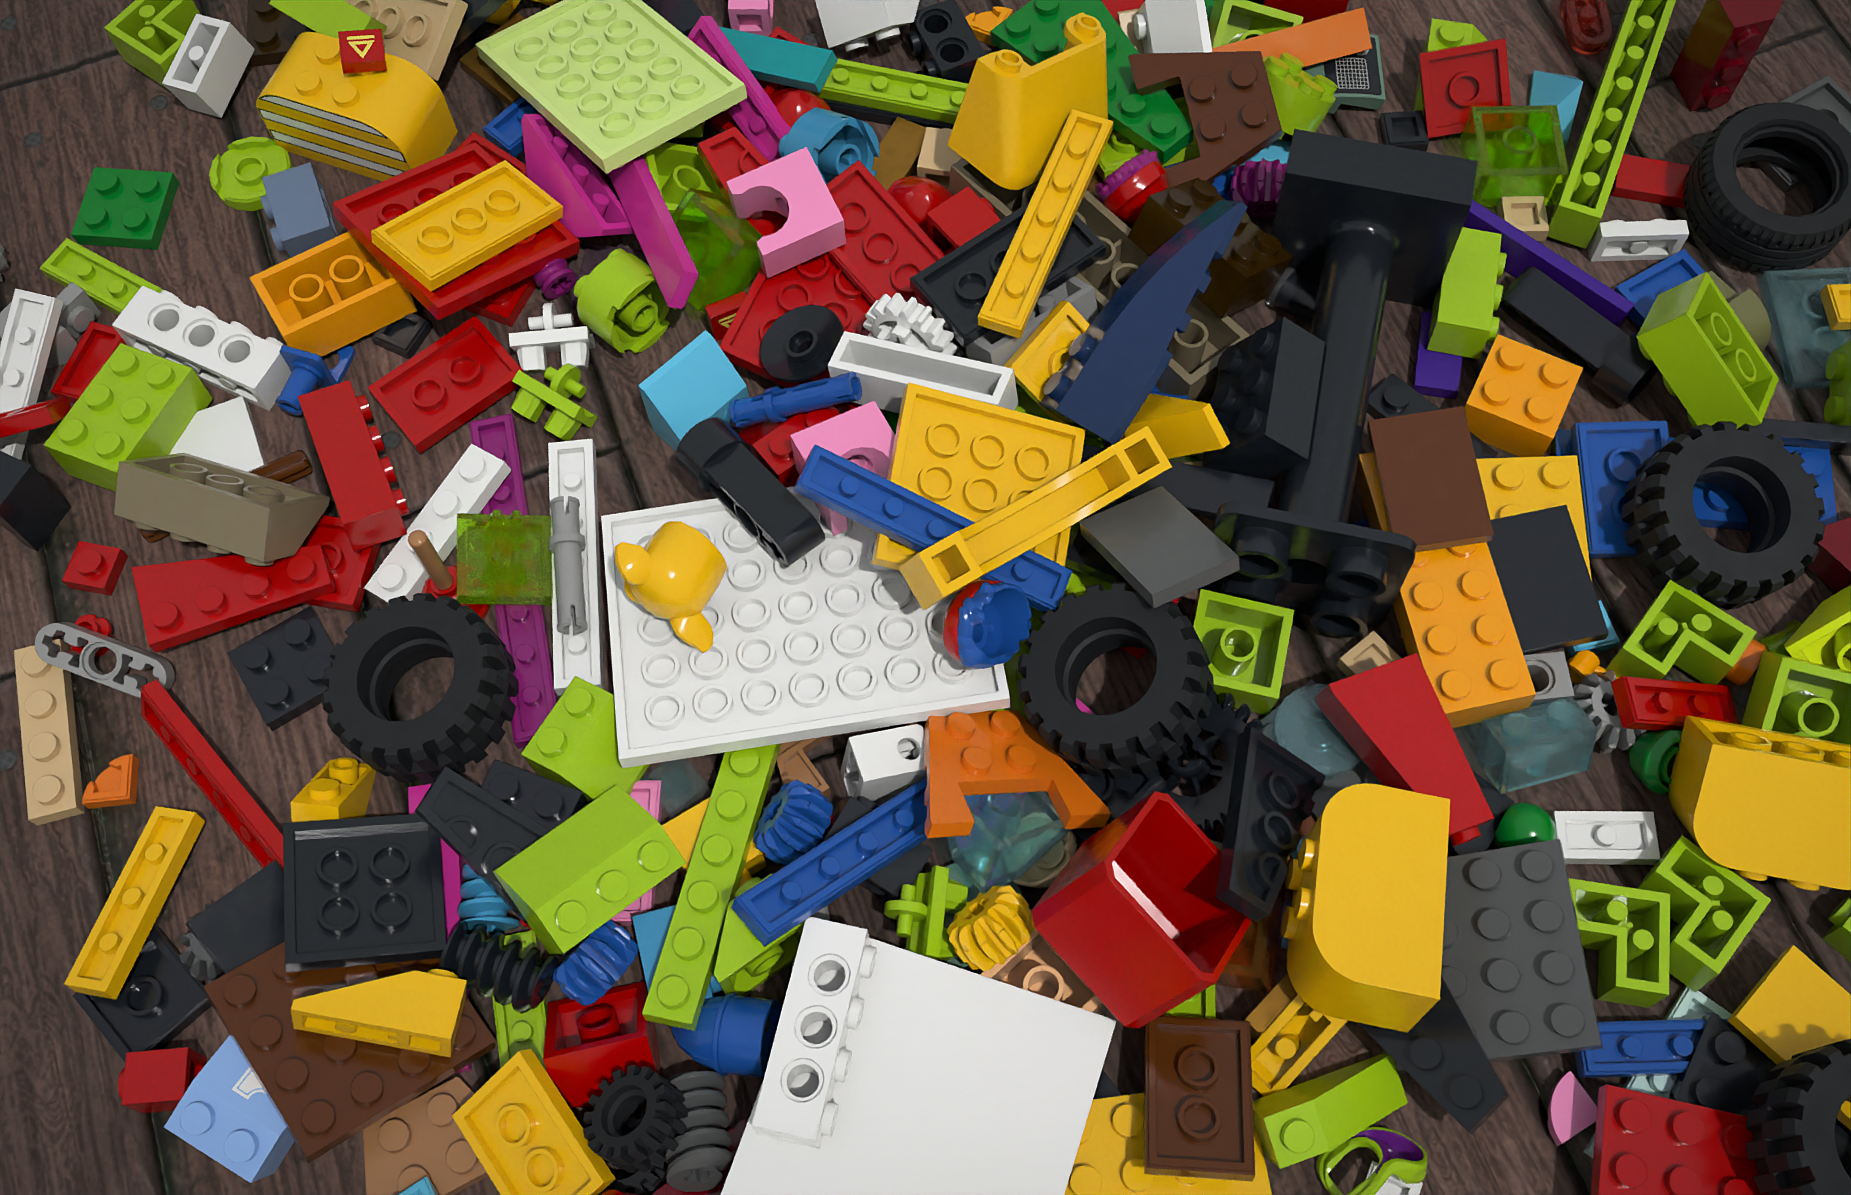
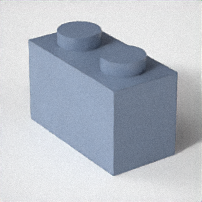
M311 162L262 177L267 195L260 198L269 220H275L276 227L270 228V232L280 253L287 251L290 258L339 236L324 187Z

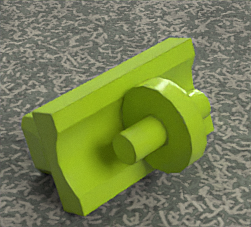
M570 363L563 365L559 370L552 366L548 367L544 377L551 381L550 388L518 370L512 381L521 386L515 397L511 409L536 423L547 403L551 404L555 409L546 422L544 429L564 441H570L582 423L592 428L598 417L568 399L572 394L582 398L587 390L584 385L579 383L581 371L578 367Z
M937 865L932 867L931 872L919 873L913 885H902L900 900L887 901L884 907V914L889 918L898 920L896 935L907 938L905 950L935 960L958 958V955L954 952L955 948L949 941L948 928L943 927L944 914L946 912L955 915L966 906L968 887L950 879L949 868Z

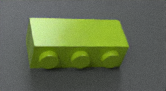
M1462 228L1433 301L1427 350L1480 360L1486 343H1494L1500 318L1493 317V310H1498L1503 293V285L1496 284L1497 279L1502 277L1507 257L1506 253L1500 252L1502 234Z

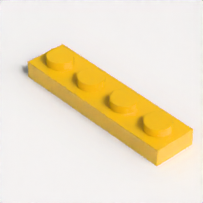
M155 807L64 985L78 993L117 999L205 823V820L196 812Z

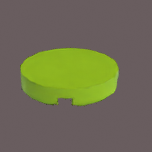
M251 136L236 140L227 146L228 151L222 156L218 153L212 161L209 171L211 186L221 201L231 208L240 211L263 209L260 197L267 194L262 177L293 168V161L284 147L282 148L270 138Z

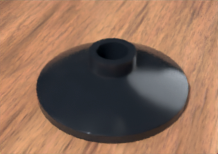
M806 305L792 309L780 316L765 333L760 347L761 362L766 371L777 380L801 382L811 379L828 368L827 365L844 333L843 325L832 310L823 306Z

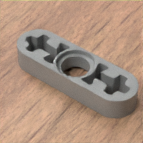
M60 622L48 624L38 632L35 638L36 652L44 662L141 698V686L146 685V679L134 673L126 674L129 667L145 670L153 666V675L159 678V683L167 692L171 689L175 680L174 669L165 658L74 623ZM65 633L64 641L76 647H85L81 653L68 650L57 654L58 645L52 643L53 637L61 636ZM101 647L111 649L116 655V666L108 674L99 671L94 663L95 653Z

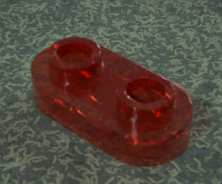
M1561 0L1559 7L1567 42L1570 47L1584 55H1595L1602 52L1612 35V25L1606 0Z

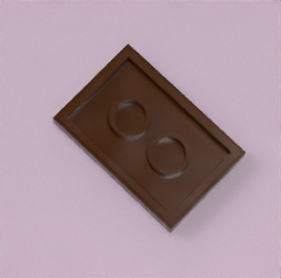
M1464 406L1368 420L1367 431L1389 532L1405 535L1413 539L1417 544L1416 552L1492 541L1494 532Z
M1161 1015L1144 1025V1174L1253 1182L1255 1177L1250 1021Z

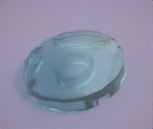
M1316 683L1300 687L1284 698L1273 720L1272 738L1274 742L1326 775L1325 780L1338 778L1350 770L1352 771L1360 764L1362 759L1318 707L1315 697L1327 685Z

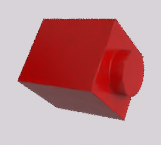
M188 1047L126 1053L125 1068L121 1070L118 1077V1093L122 1099L121 1105L140 1113L174 1111L191 1082L207 1064V1057Z

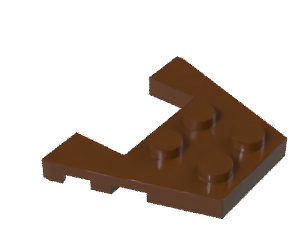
M1261 51L1145 53L1128 56L1139 95L1142 96L1178 83L1182 84L1200 157L1164 168L1167 172L1168 188L1195 178H1200L1213 184L1215 182L1214 178L1233 165L1239 166L1283 136Z

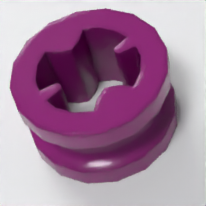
M558 258L549 262L540 272L534 274L533 280L539 287H542V292L546 298L555 299L563 296L574 287L577 282V275L572 269H569V264L565 259Z

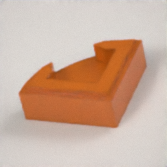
M134 754L124 755L112 760L109 763L110 766L101 772L94 782H89L82 798V804L85 807L93 809L136 804L139 759Z

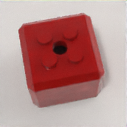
M1154 791L1085 840L1031 910L1032 926L1123 1026L1138 1029L1215 984L1253 920L1215 897L1221 851L1169 794Z

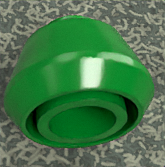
M1662 730L1646 732L1635 740L1634 745L1629 750L1631 770L1654 793L1668 794L1670 791L1669 784L1672 782L1670 777L1676 754L1679 752L1682 731Z

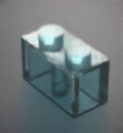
M1572 696L1482 720L1477 762L1500 794L1588 771L1591 766L1597 727Z

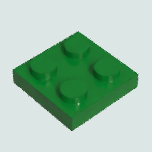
M94 167L71 233L72 237L81 245L158 250L179 185L178 179L173 172Z

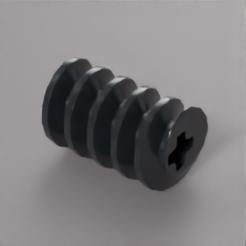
M462 921L453 931L443 949L439 969L453 972L459 979L467 980L466 990L476 988L477 994L484 998L494 995L495 1002L503 1006L512 1003L513 1009L521 1014L528 1012L530 1009L537 1008L551 987L554 970L558 965V957L551 955L540 966L538 965L540 950L533 947L522 958L520 957L523 945L521 941L514 940L505 951L503 950L505 941L503 933H495L489 942L486 943V926L480 924L468 935V924Z

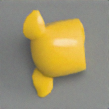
M669 521L664 523L653 534L644 547L625 542L616 545L615 562L625 580V592L629 599L637 604H641L655 617L669 619L675 634L685 643L702 653L710 650L713 645L714 633L711 625L701 612L720 585L728 567L724 557L712 542L695 528L681 521Z

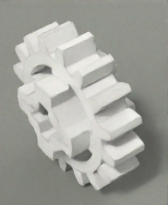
M895 293L892 298L884 294L880 300H876L865 315L867 320L864 322L863 327L870 331L869 337L953 355L957 350V346L950 342L954 337L953 332L943 328L946 321L943 318L935 319L931 316L932 308L917 303L914 297L905 302L900 293Z

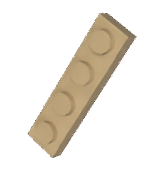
M61 639L52 640V643L58 645L57 654L61 651H68V645ZM35 645L14 650L28 820L38 826L83 814L85 812L84 805L82 804L83 792L71 672L44 662L38 656Z

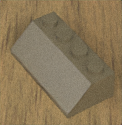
M177 453L120 461L114 515L134 521L133 526L140 529H161L170 532V538L183 542L198 541L207 544V550L221 554L236 553L245 556L244 561L249 564L269 566L273 565L276 559L295 555L329 506L330 497L194 455Z

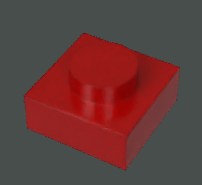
M79 541L62 578V582L71 589L112 596L128 556L121 548Z

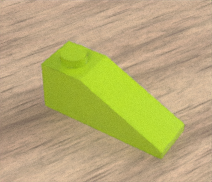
M1386 1052L1254 1100L1253 1122L1261 1139L1264 1155L1279 1169L1332 1150L1404 1106L1408 1101L1395 1061Z

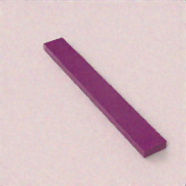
M510 413L469 422L473 445L501 459L511 469L481 513L499 638L506 645L505 649L513 657L516 666L513 675L519 682V693L516 697H510V700L516 705L511 725L514 744L520 749L528 745L557 703L558 696L554 690L553 662L516 422L513 414Z

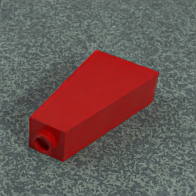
M1417 653L1330 683L1315 697L1321 711L1383 786L1450 799L1448 839H1450L1453 847L1480 837L1481 833L1478 827L1494 819Z

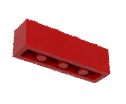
M350 380L297 396L353 551L356 552L406 535L407 531L401 517L410 513L401 488L391 491L389 484L397 482V478L389 457L386 456L379 459L377 454L384 451L385 447L377 425L370 427L366 425L367 421L374 418L365 394L356 397Z

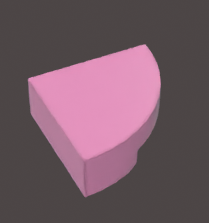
M1569 1071L1552 1087L1548 1103L1547 1125L1556 1146L1563 1144L1596 1122L1597 1106L1573 1073Z

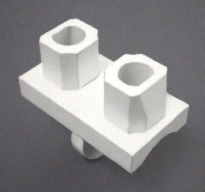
M554 303L543 304V316L528 318L530 330H545L509 333L510 347L518 354L520 367L528 376L545 373L547 369L546 353L561 351L562 366L570 363L578 367L580 371L588 370L589 349L595 348L594 334H590L587 326L559 329V327L573 326L572 313L557 315Z

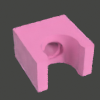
M807 147L726 182L731 206L738 219L747 218L753 213L763 210L776 211L787 219L780 230L774 234L763 236L757 242L761 267L767 278L846 244L844 219Z
M875 401L790 435L795 466L799 475L810 450L816 444L885 479L888 477L895 434ZM815 502L833 536L848 530L846 516Z

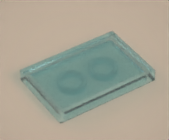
M1851 267L1765 271L1760 278V283L1788 390L1830 388V379H1827L1825 374L1827 359L1832 351L1851 340V330L1830 329L1819 293L1826 285L1851 284Z

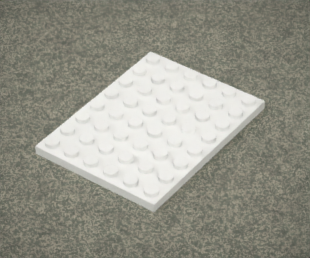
M794 486L787 487V489L816 518L825 534V541L787 568L782 566L717 498L601 516L618 756L622 768L927 721L929 716H949L954 712L971 714L1009 708L1010 695L1004 665L996 664L985 669L967 668L962 663L953 659L946 651L943 641L944 615L952 599L964 588L923 611L899 570L871 564L877 531L847 517L848 530L833 536L815 502L794 492ZM669 521H681L695 528L712 542L724 557L728 567L720 585L701 612L711 625L714 633L713 645L710 650L702 653L685 643L675 634L669 619L655 617L641 604H637L629 599L625 592V580L615 562L616 545L625 542L644 547L653 534L664 523Z

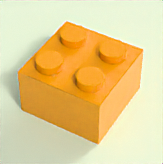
M1497 334L1464 407L1469 431L1484 443L1516 456L1543 457L1555 436L1583 367Z

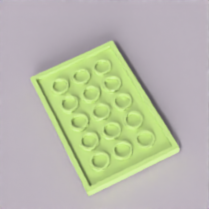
M563 0L475 44L479 57L606 174L659 147L679 134L693 129L696 125L720 112L728 110L733 105L747 98L746 87L742 81L642 0Z

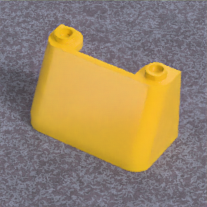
M1083 12L1070 17L1063 29L1064 36L1067 39L1063 52L1033 66L1024 62L1018 53L1008 49L992 52L978 58L947 146L1000 187L1009 190H1019L1040 180L1072 109L1108 119L1106 33L1096 18Z

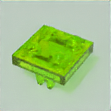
M493 510L491 514L457 513V601L460 604L551 605L553 599L552 552L549 551L551 516L521 515L519 510L512 511L511 515L502 514L501 510Z

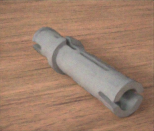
M564 496L555 497L550 501L553 535L549 538V551L554 553L558 616L557 630L563 634H569L571 616L573 617V634L582 633L588 629L582 565V551L585 550L586 543L585 536L580 534L579 499L568 496L566 513L564 512Z

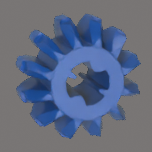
M798 779L787 783L781 787L778 794L772 795L771 802L763 809L764 813L756 823L757 830L754 833L753 842L757 845V849L765 854L766 858L776 864L781 863L787 866L815 848L819 841L824 839L823 834L831 824L830 816L833 812V805L829 802V799L821 794L820 790L809 783L805 784Z
M610 919L567 952L566 956L555 968L553 980L571 1000L575 999L582 1006L594 1004L615 985L616 981L632 964L638 954V944L631 938V934L621 925L618 926Z

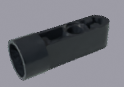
M1527 266L1502 293L1499 306L1508 316L1571 363L1583 367L1582 371L1593 378L1592 384L1623 407L1639 395L1659 371L1654 362L1646 359L1640 351L1635 334L1630 336L1535 267Z
M714 417L703 420L684 435L676 450L677 464L702 490L711 492L782 566L789 567L825 541V534L816 518L750 452L749 445L723 419Z

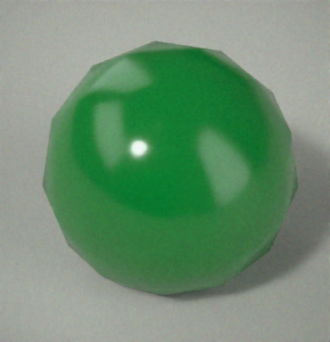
M1527 802L1513 803L1508 807L1499 824L1493 844L1497 849L1555 840L1557 838L1555 822L1549 813L1538 805Z

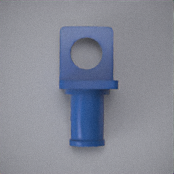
M282 345L279 352L292 373L282 392L276 398L275 403H278V407L290 414L302 415L303 411L297 396L313 392L315 386L325 388L341 383L356 354L354 348L345 345L333 351V353L339 355L340 359L336 367L329 370L321 356Z

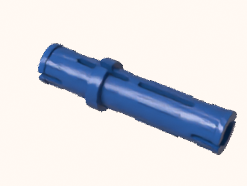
M853 371L790 388L780 389L775 386L766 389L763 394L733 400L730 404V416L733 423H736L737 428H744L767 421L776 424L784 422L788 416L858 401L862 397V386L859 377L856 378V373Z

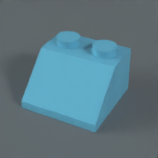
M706 330L638 385L652 430L675 452L684 435L703 420L717 417L723 419L729 426H736V423H733L730 416V404L736 399L749 398L747 385L715 339Z

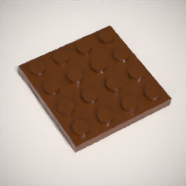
M284 941L203 986L205 995L308 1163L495 1048L496 1040L467 997L451 1058L294 1029L291 1016L293 1000L414 970L428 973L429 970L439 969L440 958L286 972Z

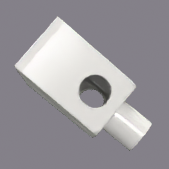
M919 724L849 737L840 770L847 796H852L855 799L857 796H863L881 806L925 778L927 771L924 770L923 727Z

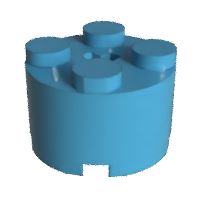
M815 107L803 114L794 123L789 133L780 140L779 153L781 157L807 147L825 184L829 183L858 160L874 177L877 171L872 170L874 156L879 157L880 147L878 138L868 123L857 118Z

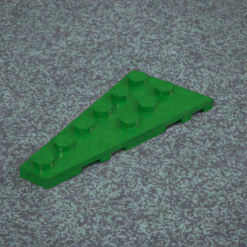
M1031 0L990 31L992 44L1001 50L1008 49L1018 53L1024 62L1033 66L1063 52L1067 42L1063 29L1070 17L1083 12L1096 18L1106 33L1108 120L1113 121V129L1143 150L1147 149L1149 152L1156 151L1157 158L1163 164L1193 141V127L1165 88L1142 96L1138 94L1128 56L1139 54V52L1101 0Z

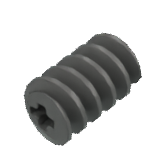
M711 1071L678 1073L666 1080L676 1086L677 1090L683 1094L686 1101L681 1104L688 1108V1117L679 1119L680 1122L686 1125L684 1135L675 1133L673 1140L679 1143L676 1150L673 1152L666 1148L664 1152L667 1158L666 1164L668 1165L666 1179L668 1185L672 1188L684 1192L712 1190L724 1180L723 1174L720 1172L730 1168L733 1163L732 1153L726 1150L731 1144L730 1133L725 1131L730 1124L728 1114L724 1112L728 1105L727 1097L722 1093L726 1087L725 1078L721 1074Z

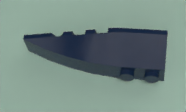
M1219 200L1179 230L1153 253L1118 289L1086 332L1081 333L1073 341L1069 349L1070 357L1061 371L1054 373L1047 381L1044 388L1045 395L1039 404L1067 424L1086 429L1085 435L1110 445L1119 442L1167 368L1173 356L1167 350V347L1175 331L1178 333L1185 332L1192 316L1186 313V310L1193 298L1205 293L1212 279L1210 277V270L1207 268L1211 261H1216L1224 255L1248 206L1241 201Z

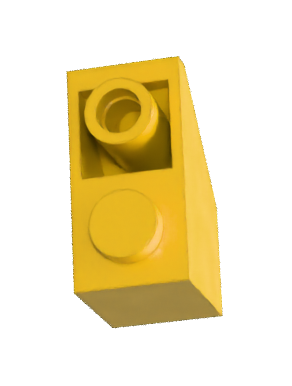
M343 757L329 760L291 801L292 823L364 818L376 771L368 764L358 763L353 758Z

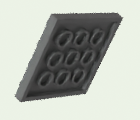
M1560 839L1447 857L1441 975L1490 1062L1603 1049ZM1395 1061L1397 1071L1399 1074L1408 1073L1397 1061Z

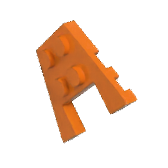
M1017 710L984 711L971 714L954 712L949 716L928 717L924 726V770L927 771V786L924 792L927 818L924 824V831L927 838L970 835L975 820L964 798L966 795L1046 791L1065 829L1105 827L1111 815L1109 808Z

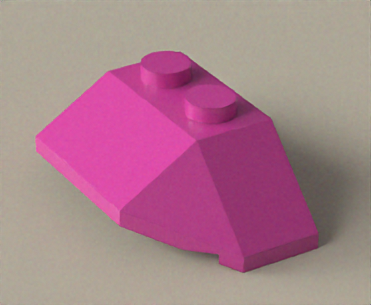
M524 114L521 124L527 178L563 206V218L559 219V221L576 237L635 234L608 173L606 174L542 114Z

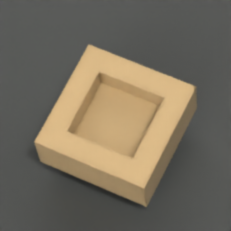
M1504 196L1500 198L1497 205L1500 218L1536 241L1546 240L1549 233V225L1544 196Z
M1373 630L1344 654L1336 666L1347 677L1401 659V657Z

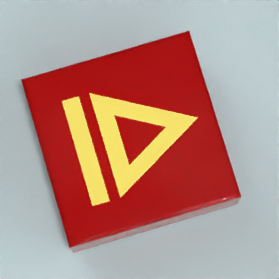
M382 29L338 31L343 74L387 71Z
M745 291L704 307L710 331L716 342L724 338L746 297Z

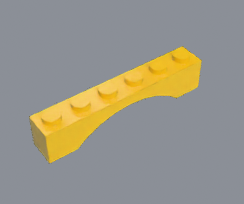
M1146 426L1014 503L917 553L901 565L899 570L924 611L1143 486L1172 466L1150 428Z

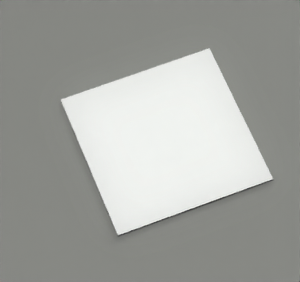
M870 938V946L877 948V955L872 976L870 979L862 977L857 996L864 999V1009L858 1030L849 1029L844 1048L851 1050L852 1056L845 1083L836 1081L831 1102L839 1104L832 1136L823 1135L820 1149L758 1135L751 1125L761 1091L760 1087L721 1195H1064L1117 1020ZM837 970L827 971L819 978L817 987L827 992L835 991L843 985L845 975ZM825 1021L813 1022L807 1027L804 1039L812 1044L823 1043L830 1037L832 1026ZM812 1073L798 1075L792 1082L791 1093L800 1098L812 1095L819 1085V1078Z

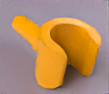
M1589 650L1579 651L1567 661L1571 682L1575 684H1581L1585 676L1593 672L1601 677L1606 672V669L1599 666L1600 660Z

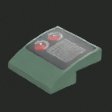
M1369 34L1372 49L1302 68V70L1313 77L1322 75L1337 85L1338 88L1334 93L1336 99L1328 113L1334 114L1340 104L1379 110L1385 102L1386 96L1378 35Z

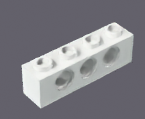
M142 286L112 324L128 346L191 367L201 381L237 397L243 396L246 401L268 411L275 404L276 398L282 392L292 373L279 352L284 344L277 339L267 337L264 340L255 336L241 323L232 321L228 324L219 320L214 313L202 306H196L194 309L185 305L177 296L166 290L158 293Z
M809 917L805 920L751 1125L758 1135L820 1149L823 1135L832 1136L839 1104L832 1103L831 1101L836 1081L842 1083L846 1081L852 1051L844 1048L849 1029L858 1030L864 1009V999L857 996L862 977L870 979L872 976L877 955V948L870 946L871 941L868 929ZM830 970L842 972L845 975V981L839 989L827 992L817 987L818 980L823 973ZM825 1021L832 1026L830 1037L820 1044L807 1042L804 1039L807 1027L813 1022ZM802 1073L815 1074L819 1078V1085L812 1095L800 1098L791 1093L792 1082L798 1075Z

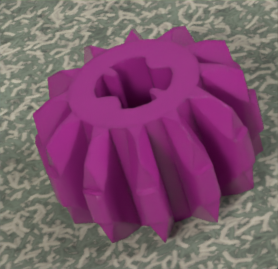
M1263 158L1258 162L1249 160L1245 162V165L1236 167L1231 178L1229 190L1231 201H1241L1248 206L1245 212L1253 219L1265 218L1269 220V218L1274 217L1286 163L1282 164L1278 159L1267 161Z

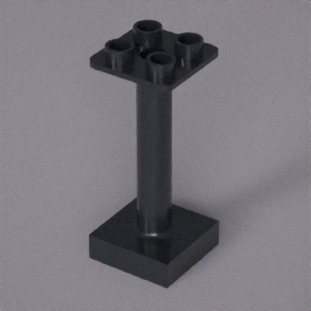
M1294 129L1270 234L1275 236L1281 242L1282 247L1294 256L1280 281H1286L1293 272H1296L1318 287L1310 333L1324 341L1325 345L1308 460L1284 471L1277 509L1241 502H1227L1220 505L1212 532L1239 556L1240 570L1201 587L1202 589L1288 608L1296 613L1310 615V624L1315 629L1337 637L1360 636L1367 631L1368 627L1378 626L1385 622L1415 560L1417 544L1413 539L1405 535L1348 524L1385 301L1431 308L1472 204L1478 161Z

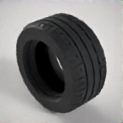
M1789 102L1756 104L1738 110L1735 114L1728 116L1715 128L1691 164L1684 181L1683 201L1685 212L1688 215L1687 218L1692 224L1693 230L1712 252L1723 260L1747 270L1763 273H1787L1807 268L1822 260L1851 229V133L1826 113L1809 106ZM1750 161L1774 162L1783 166L1786 170L1795 173L1811 193L1814 200L1813 213L1797 217L1780 215L1756 204L1741 188L1736 176V165Z

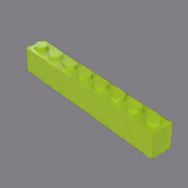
M1628 0L1552 213L1547 237L1587 248L1605 210L1676 0Z

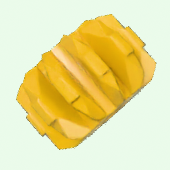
M1000 885L992 886L986 893L979 892L975 899L966 902V906L954 915V921L947 929L949 941L955 948L954 952L972 970L981 969L982 971L991 970L997 963L1003 965L1007 958L1018 954V949L1023 944L1029 942L1030 934L1035 929L1032 926V912L1028 908L1029 904L1010 885L1002 887Z

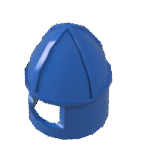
M730 992L727 995L713 997L704 1001L695 1031L674 1026L671 1027L678 1047L700 1065L712 1069L722 1076L733 1074L764 1078L782 1007L780 1002L775 999L742 997ZM769 1014V1029L766 1032H764L766 1020Z

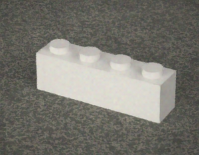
M844 331L827 365L830 377L851 371L856 373V378L859 377L862 386V397L858 401H852L853 403L864 405L875 401L879 409L900 413L904 388L908 382L1015 410L1018 405L1015 375L1012 368Z

